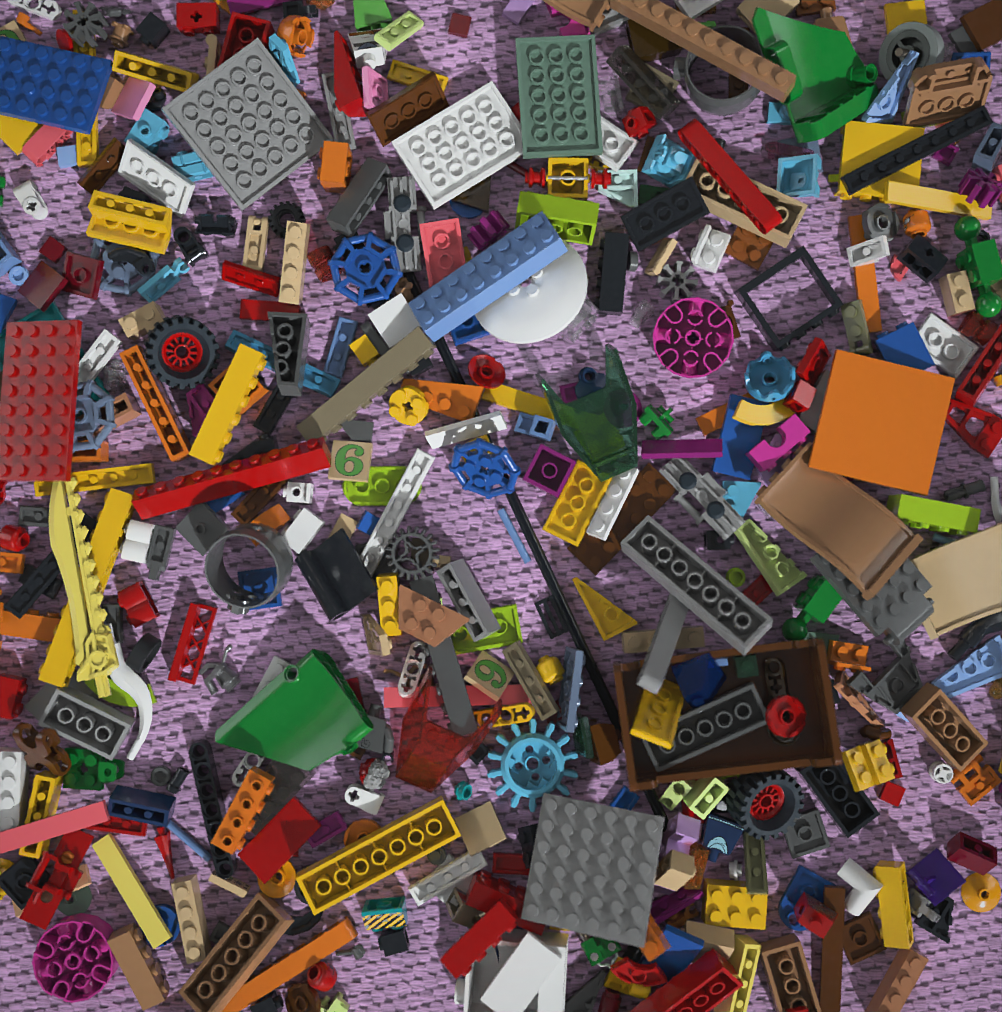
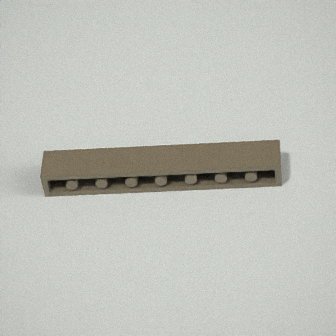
M416 327L298 424L296 428L306 441L312 438L323 437L326 442L328 440L327 436L330 433L335 434L342 429V423L346 420L348 422L353 420L358 415L357 411L361 408L366 409L373 403V398L377 395L380 397L385 394L390 384H396L404 378L402 375L409 370L411 372L419 366L418 362L422 358H429L434 353L433 349L437 346L423 331L422 327Z

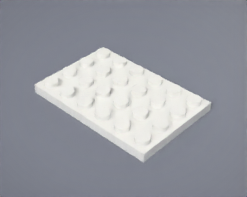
M493 81L391 142L434 210L523 156L521 125Z

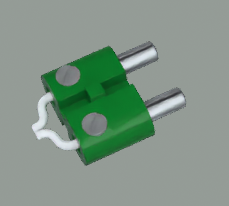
M579 933L583 940L580 945L591 966L598 964L600 967L608 966L610 968L609 963L601 964L600 962L615 954V957L611 960V965L614 964L618 957L617 952L622 950L619 942L596 936L589 938L587 934Z

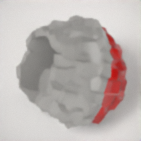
M370 758L360 764L359 779L364 787L372 790L382 788L386 783L385 779L390 776V770L385 761L380 758Z

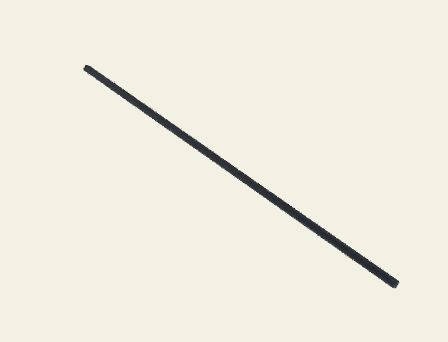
M414 272L403 273L404 278H407L408 282L413 284L410 290L415 299L423 291ZM443 336L434 343L454 384L466 385ZM478 409L476 410L474 418L480 416ZM487 434V436H488V438H489V441H490V443H492V444H493V442H492V439H491V437H490V435H489V434ZM504 473V477L509 480L508 474ZM516 491L512 494L506 493L508 502L576 648L584 651L586 656L585 667L615 729L618 728L622 735L619 712ZM622 737V740H620V742H621V744H622V746H623V749H624L623 737ZM655 789L643 790L654 815L665 817L663 832H665L669 819L661 802L658 801L659 798Z

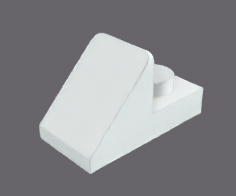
M885 235L846 248L850 267L879 262V259L890 255Z

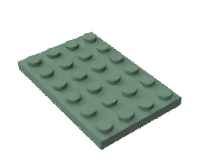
M595 34L515 38L523 159L602 155L603 144Z

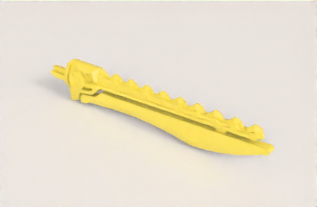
M71 477L70 482H65L69 507L64 481H53L49 504L50 546L57 560L69 601L76 652L75 664L80 667L77 671V681L95 679L98 696L102 698L112 695L107 675L112 674V671L119 667L113 635L110 633L111 628L108 625H104V620L108 613L104 608H100L104 596L101 592L96 591L100 579L92 573L96 565L94 559L89 558L92 545L89 542H85L89 530L86 526L81 525L85 513L77 507L81 500L80 495L74 493L78 481L75 477ZM70 516H71L72 524H73L74 536H75V541H76L77 553H78V558H79L80 570H81V575H82L83 587H84L85 598H86V604H87L88 615H89V621H90L91 632H92L91 634H90L89 622H88V617H87L86 605H85V600H84V594H83V588H82V583H81V577H80V571H79V565H78V560H77V554H76V548H75V543H74V537H73V531H72Z

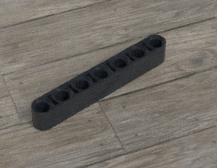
M200 739L190 746L189 755L215 871L220 878L227 879L236 871L238 862L235 852L232 855L211 844L217 832L214 824H221L226 815V809L211 744L205 739ZM197 745H201L204 748V754H200L197 751ZM201 765H206L209 772L204 773L201 770ZM206 784L213 787V793L206 790ZM210 804L216 805L218 811L213 812L210 809ZM223 863L229 864L231 870H225Z

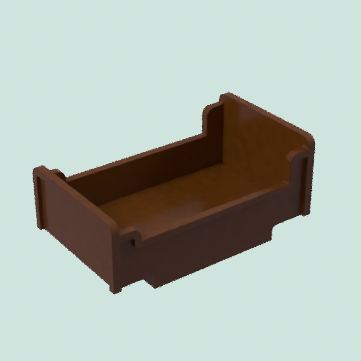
M812 636L807 637L805 640L754 645L745 656L735 648L673 655L664 679L687 688L681 712L749 681L754 684L765 709H767L769 698L764 664L768 659L776 657L782 659L785 664L789 695L797 698L804 705L806 724L801 731L798 741L790 746H780L774 743L768 735L767 724L658 773L642 739L630 734L643 688L637 685L636 682L645 659L634 660V662L628 663L613 661L630 792L657 788L659 783L807 766L842 765V752L823 638ZM726 657L728 660L727 666L707 668L705 659ZM772 661L770 663V670L777 673L780 666L776 661ZM781 675L771 676V679L776 678V685L773 686V689H776L779 693L782 685H778L777 679L781 678Z

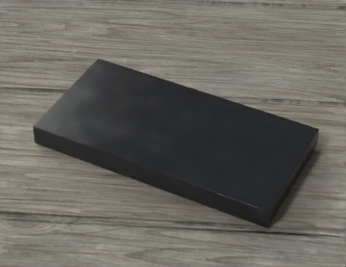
M691 176L623 214L620 218L637 251L640 252L706 216L710 211Z

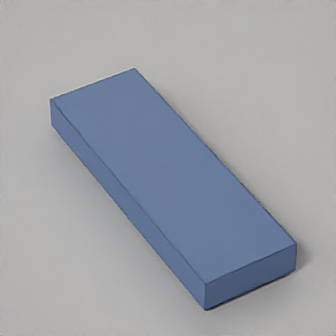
M339 316L323 372L337 378H343L351 350L349 345L353 343L358 321Z

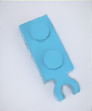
M179 257L173 262L171 267L168 265L163 267L137 291L149 303L155 302L181 280L179 275L187 273L190 268Z

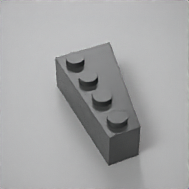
M267 311L276 379L280 393L284 396H302L311 327L308 315L305 313Z

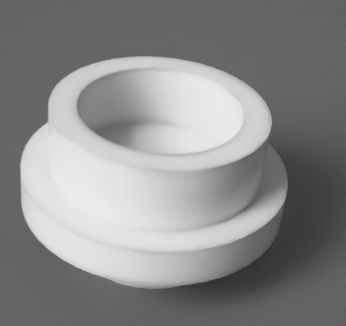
M738 860L729 862V877L734 878L735 881H738V877H742V864H738Z

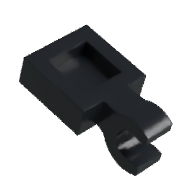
M302 0L282 2L283 19L289 15L319 18L316 5L304 6Z

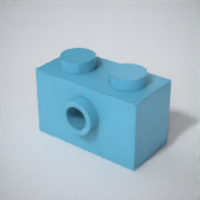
M145 108L139 121H136L124 142L126 143L128 139L132 138L155 155L158 152V145L161 140L166 139L169 135L170 126L165 120Z

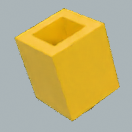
M366 334L349 345L364 367L370 366L380 357V354Z

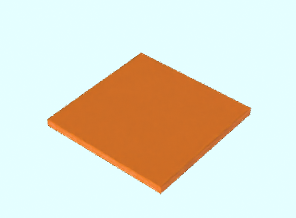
M835 350L807 467L928 496L955 378L847 351Z

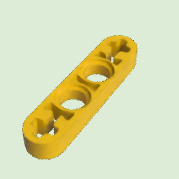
M522 702L473 710L474 717H477L476 723L479 730L527 722L534 716L535 709L532 704ZM523 707L530 712L527 717H525V714H518L516 716V712L522 711ZM502 710L510 712V720H504L501 717ZM484 713L491 715V723L483 721L482 715Z

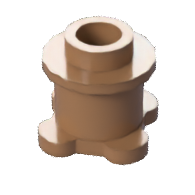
M112 21L111 25L114 26L112 35L108 37L112 41L111 44L120 49L128 47V38L130 35L134 36V32L131 31L128 25Z
M400 278L394 287L395 296L402 293L407 303H409L414 297L410 290L413 287L412 282H408L407 278Z

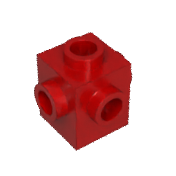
M650 106L635 107L627 112L628 115L621 119L624 124V130L629 137H638L639 139L647 136L649 130L658 124Z

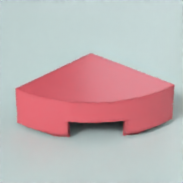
M894 254L891 258L890 269L893 277L900 282L908 268L896 259L898 256Z

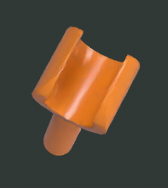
M19 12L16 18L18 24L41 36L43 32L28 23L30 17Z

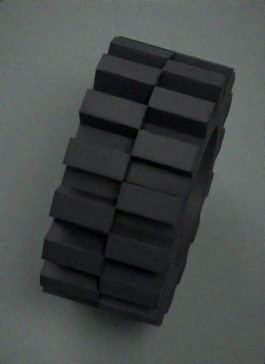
M286 201V204L279 202V206L274 205L275 209L270 210L271 216L268 215L270 227L282 239H285L286 228L280 224V219L283 215L291 214L294 216L295 222H306L301 208L295 203L291 204L289 201Z

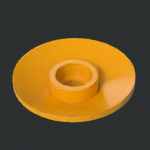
M289 860L277 872L281 873V880L277 879L275 874L264 884L257 877L259 888L268 897L282 898L293 890L296 881V870Z
M973 873L965 879L966 882L961 887V896L968 908L976 912H986L998 904L1001 888L998 881L992 875L986 873L983 876L979 873ZM986 891V895L981 897V893Z

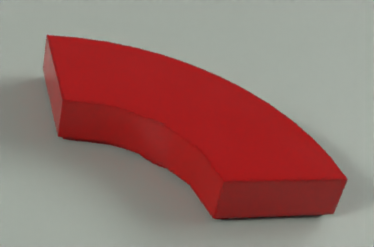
M627 956L610 965L612 973L628 984L634 983L643 985V987H653L667 982L666 975L656 962L639 964Z

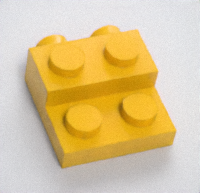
M880 739L865 742L842 752V759L855 792L895 778L893 774L895 768L886 756L887 747Z

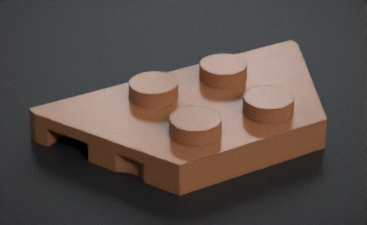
M400 584L399 629L433 647H437L447 637L454 634L460 627L470 621V618Z

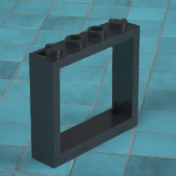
M804 245L734 293L773 351L778 348L780 351L791 345L790 340L793 338L799 340L807 334L805 330L810 327L814 330L824 323L822 321L823 318L826 316L832 318L840 312L838 308L844 305ZM801 259L832 306L779 340L748 293Z

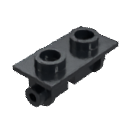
M199 214L195 216V224H198L195 234L235 235L238 223H236V217H232V215H217V221H214L213 214Z

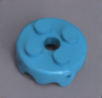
M764 351L759 358L748 363L744 373L746 390L759 401H779L788 396L794 388L795 366H792L785 356L776 358L772 356L771 352ZM772 377L775 381L768 383L765 381V378Z

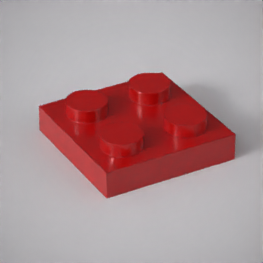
M815 337L813 342L807 346L805 356L796 366V373L799 378L809 382L813 387L831 357L823 339Z

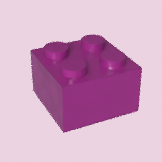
M540 444L522 481L558 498L576 461Z

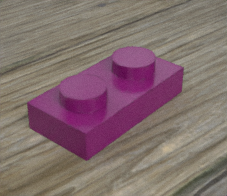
M336 810L319 820L322 826L308 842L313 849L346 830L348 825L340 811Z

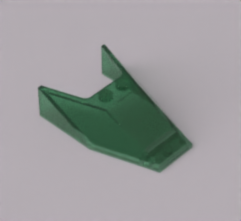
M609 343L605 345L606 384L602 389L565 403L539 373L535 374L561 435L601 482L638 466L637 404L618 350Z

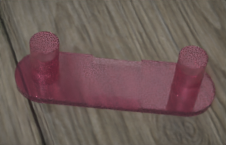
M768 142L765 145L769 160H773L775 154L789 157L814 154V151L811 149L778 142Z

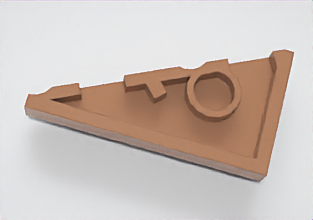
M841 670L838 671L833 687L872 726L878 729L884 727V723L864 696L845 683L850 678L847 673Z

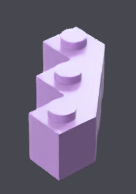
M680 813L670 818L661 840L658 862L672 849L689 855L690 845L699 840L701 820ZM654 884V891L666 895L675 892Z

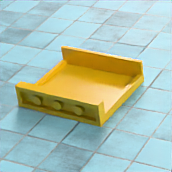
M849 121L840 127V134L843 135L838 188L834 196H840L841 200L859 198L861 202L879 200V203H885L883 202L884 187L887 181L920 186L922 160L850 196L840 178L923 136L925 128Z

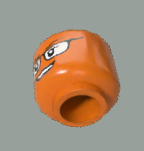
M913 208L903 216L904 233L906 236L911 237V239L917 234L925 237L930 231L931 222L926 210Z

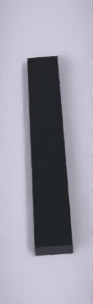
M983 105L842 176L840 179L850 196L991 125L993 121Z

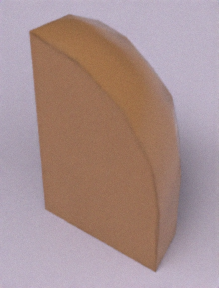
M109 77L100 104L102 108L112 109L124 87L115 78Z

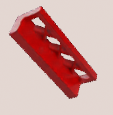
M198 602L190 603L168 680L173 682L180 680L193 685L196 684L218 608ZM201 608L212 611L210 619L204 623L199 616ZM199 627H202L205 636L204 639L197 642L194 632ZM196 646L200 652L199 657L192 661L188 652L190 648ZM188 665H191L194 671L192 679L181 676L183 669Z

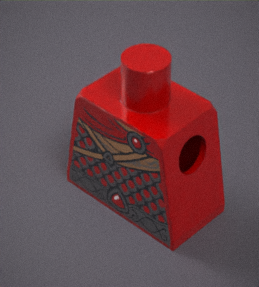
M803 892L793 908L797 922L821 938L825 937L838 916L837 912L806 892Z

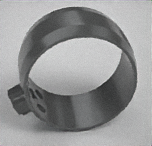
M733 25L711 28L764 57L758 40L749 31ZM688 51L686 57H675L673 80H684L686 91L693 103L708 114L728 116L738 113L748 107L760 92L759 89L751 86L747 91L736 97L728 99L709 97L701 93L689 77L691 67L699 56Z
M261 523L240 524L232 527L213 542L205 558V576L212 591L219 599L228 604L227 608L231 613L246 615L250 608L259 607L270 602L285 588L293 570L292 551L285 538L272 527ZM244 536L254 539L269 551L277 569V582L274 591L253 593L241 588L230 578L223 562V548L228 537Z

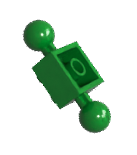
M967 215L958 219L954 226L955 236L959 240L964 241L966 248L956 255L955 263L960 271L966 270L971 291L978 290L979 297L975 302L977 313L983 317L990 318L996 316L1002 309L1001 297L997 293L992 292L990 287L1002 279V263L995 238L978 242L977 237L981 232V223L976 217Z
M813 576L807 583L808 589L805 593L801 592L795 599L797 604L794 607L800 613L797 617L787 619L782 625V635L787 641L804 640L808 634L807 623L810 619L824 624L841 601L842 597L824 576Z

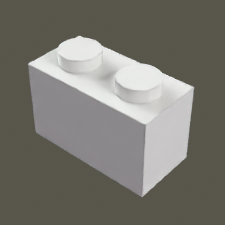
M307 508L299 509L293 516V519H295L290 526L287 525L281 532L290 548L298 554L307 548L326 523Z

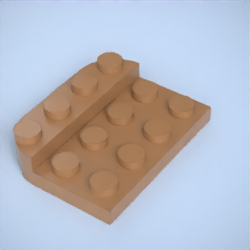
M970 57L914 69L911 74L912 77L907 84L910 92L902 125L917 127L951 121L983 105L985 106L993 75L983 58Z

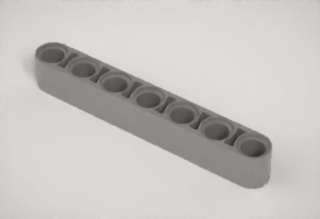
M670 592L636 682L637 685L654 694L659 691L664 681L689 609Z

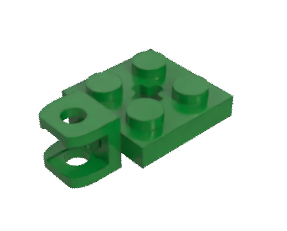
M65 748L71 760V768L63 776V788L101 791L104 789V782L110 783L124 777L125 762L121 759H113L111 761L87 748ZM83 764H85L84 766L88 768V771L84 773L81 770V766Z

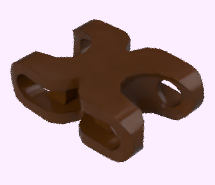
M25 722L19 723L12 732L13 738L17 746L26 752L24 759L30 769L40 771L46 766L54 775L64 776L71 768V760L67 752L58 746L61 740L54 729L44 727L38 732L32 724ZM23 729L27 735L26 738L22 737ZM59 760L62 762L61 769L57 763Z

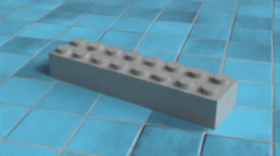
M649 515L620 542L622 552L743 656L772 627L773 618Z

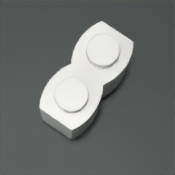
M130 520L124 529V534H126L125 542L121 543L119 549L121 558L147 564L146 560L155 525Z

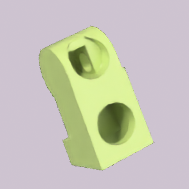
M696 781L672 782L658 801L672 811L693 788Z

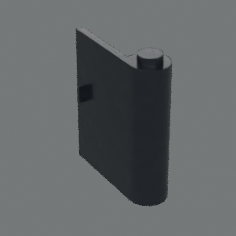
M343 528L314 550L307 551V549H304L300 554H296L295 562L330 622L339 619L379 590Z

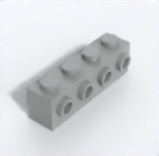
M464 559L450 562L437 571L458 613L470 618V621L465 626L474 642L486 638L501 629Z

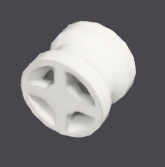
M935 761L929 766V775L935 781L945 784L952 780L953 770L949 765L941 761Z

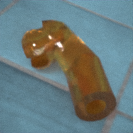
M306 0V4L316 5V8L320 10L327 9L335 2V0Z

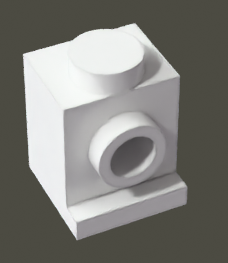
M288 482V485L283 488V497L286 498V502L312 504L314 484ZM295 489L300 490V494L298 496L294 495Z

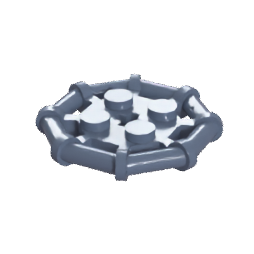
M93 238L94 242L90 257L98 259L100 249H105L102 257L104 267L109 276L106 279L103 275L101 277L100 289L102 291L107 290L131 297L137 289L155 275V272L149 270V266L147 273L142 275L129 262L124 265L123 263L120 264L119 262L109 260L108 253L116 248L130 246L112 243L107 246L105 240ZM148 251L149 253L147 254L154 262L156 271L158 259L161 255ZM139 275L143 277L131 285L130 281ZM114 279L124 281V286L115 285L112 282Z
M91 379L86 382H79L77 386V391L83 390V395H77L73 453L88 449L98 450L109 433L117 426L115 424L113 403L115 399L113 395L106 393ZM94 392L101 399L95 401L90 396ZM104 406L106 410V420L102 419L101 416V408ZM80 411L84 413V418L82 420L77 419V415H80ZM100 424L104 425L103 429L95 437L93 433L99 430ZM86 436L88 439L87 442L77 443L78 437Z

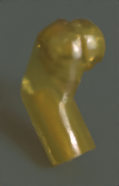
M1002 678L996 679L989 688V694L994 699L1002 698Z

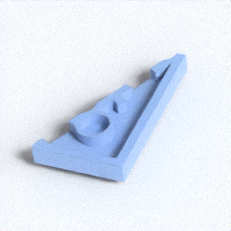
M909 51L864 113L861 120L866 123L893 122L920 54L919 52Z

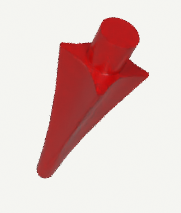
M158 826L156 827L158 834L154 837V840L165 861L170 878L174 879L170 831L166 832L165 827Z

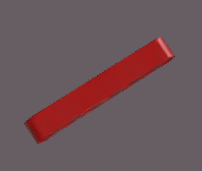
M692 119L677 131L683 144L762 234L766 235L782 222L780 213L697 119Z

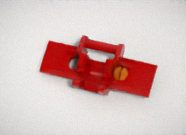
M81 830L63 834L54 853L45 850L42 852L43 857L30 881L25 884L27 888L34 891L19 919L42 929H47L63 897L66 900H70L74 888L84 872L79 867L95 836ZM50 859L56 862L54 871L48 882L44 886L39 885L38 882ZM44 891L53 894V899L50 902L42 900V893Z

